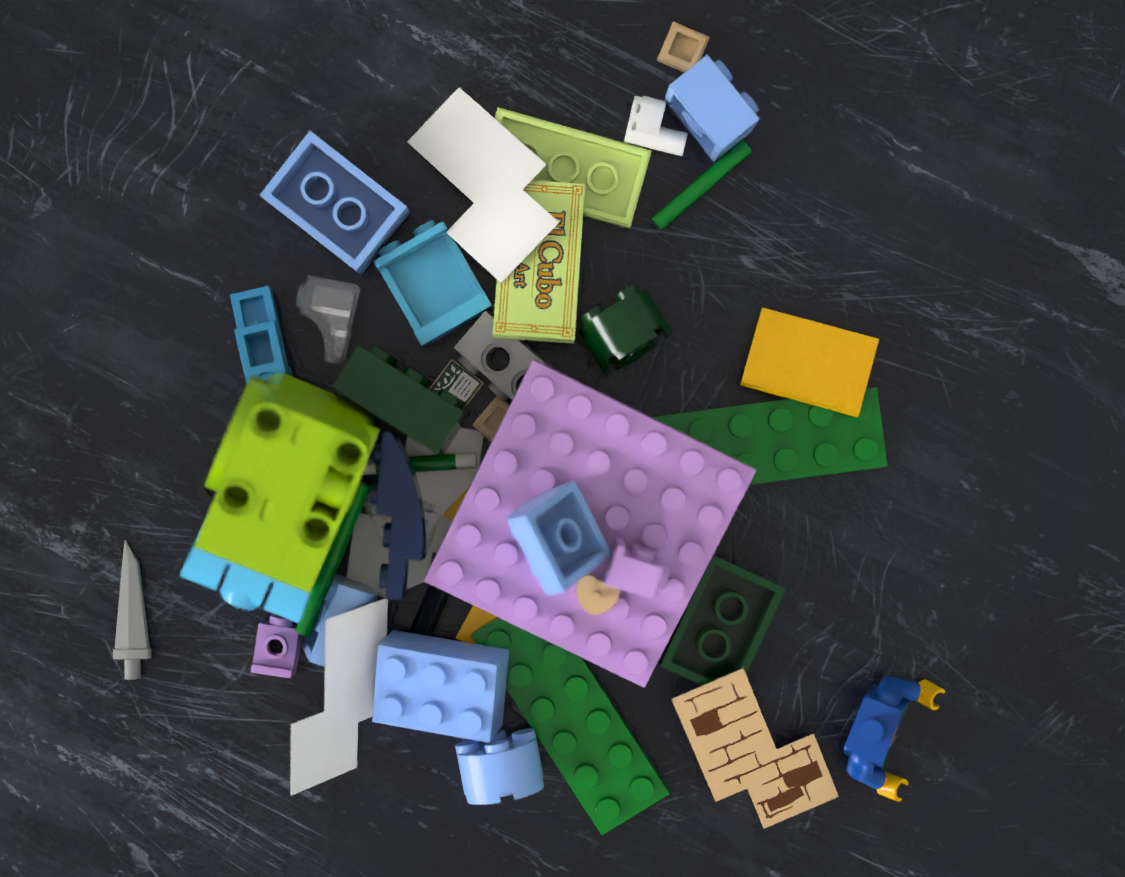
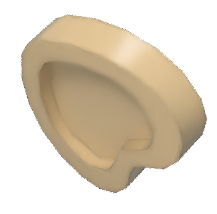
M587 573L576 584L578 601L582 608L591 615L606 612L619 599L620 590L606 586L605 580L597 578L594 574Z

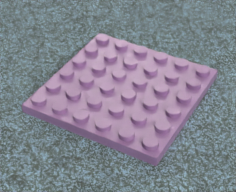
M533 359L424 578V582L645 688L755 475L756 469ZM575 480L611 553L616 537L625 540L626 549L632 550L633 546L637 545L657 552L656 558L662 559L663 564L671 566L667 584L664 590L657 588L654 600L620 590L619 599L611 609L598 615H591L582 608L576 594L577 582L564 592L553 595H546L537 577L530 570L529 562L518 540L511 533L510 525L506 519L507 516L538 495ZM610 556L588 573L594 574L599 579H604Z

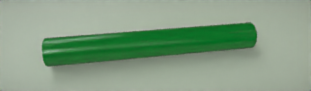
M741 140L651 218L653 223L662 231L752 153L750 147Z

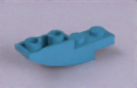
M268 285L230 294L237 327L234 331L246 383L248 384L252 374L265 380L277 373H285L293 377L292 369L289 367L272 288Z

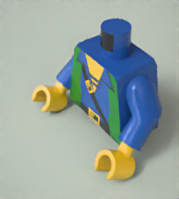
M886 677L881 680L878 686L873 684L864 696L843 749L844 754L849 756L846 767L849 775L855 780L873 789H877L879 795L901 802L902 798L897 797V789L900 784L908 786V781L889 772H884L883 768L910 701H917L934 711L940 707L933 702L934 697L938 693L945 694V690L926 679L918 683L906 679Z

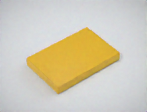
M762 307L740 385L858 417L879 339Z

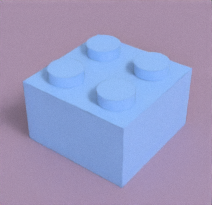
M707 54L668 86L664 101H666L669 108L711 160L715 162L752 132L759 121V117L756 115L759 109L746 92L739 94L730 83L733 77L728 68L720 60L713 62Z

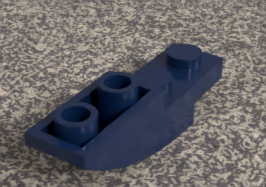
M385 431L382 432V439H376L374 444L373 463L380 464L379 479L372 480L370 505H376V515L392 516V522H385L383 547H389L388 564L382 563L379 587L386 588L385 599L402 600L406 597L409 559L423 560L426 557L425 511L420 486L407 451L396 432Z

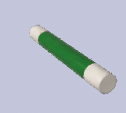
M476 453L409 456L415 472L477 469ZM368 459L362 475L379 474L380 464H374L373 459Z

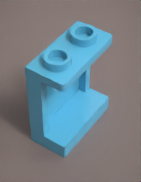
M434 220L424 223L413 231L414 238L402 245L399 240H396L384 246L378 251L380 257L373 261L413 328L418 341L424 348L481 316L485 311L493 309L455 240L446 233L448 228L444 221L437 225Z

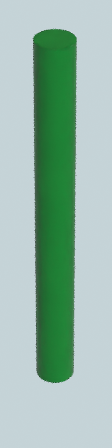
M360 481L347 513L343 516L312 587L310 599L295 630L301 635L310 637L370 490L371 486Z

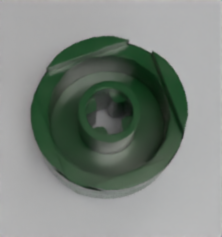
M636 284L620 292L615 297L618 301L617 303L603 310L602 306H598L580 318L583 322V327L579 330V335L604 375L611 373L609 365L616 363L619 369L652 351L658 346L655 338L663 333L666 339L673 333V330L648 290L640 291Z

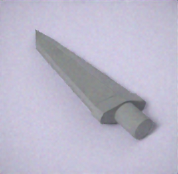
M125 540L113 659H123L125 680L141 679V659H152V651L149 643L140 562Z

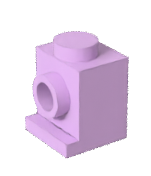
M616 537L604 575L605 585L654 600L657 588L664 590L671 566L663 564L662 559L656 558L657 552L649 548L634 545L632 550L626 549L625 540Z
M270 615L269 621L263 620L258 623L251 673L292 678L297 673L302 635L295 631L297 625H293L294 621L279 615ZM272 639L281 641L283 645L281 653H273L270 650L269 643Z

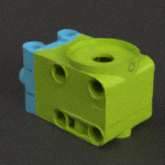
M252 374L206 481L205 487L217 493L197 539L194 541L180 577L216 591L222 574H225L226 577L220 593L221 597L229 604L245 610H254L260 607L266 591H268L269 594L263 610L299 623L310 599L312 587L343 516L347 513L356 494L361 475L380 429L375 427L373 413L355 402L299 380L289 374H273L267 380Z

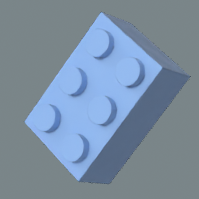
M311 131L308 132L260 194L263 199L360 275L364 273L378 255V251L386 245L411 213L406 205Z
M392 630L378 644L372 722L490 743L503 725L509 649Z

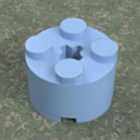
M533 728L515 731L510 736H506L505 729H500L490 743L468 740L455 745L463 790L469 804L486 805L501 803L500 797L514 795L515 800L537 793L544 788V775L536 733Z

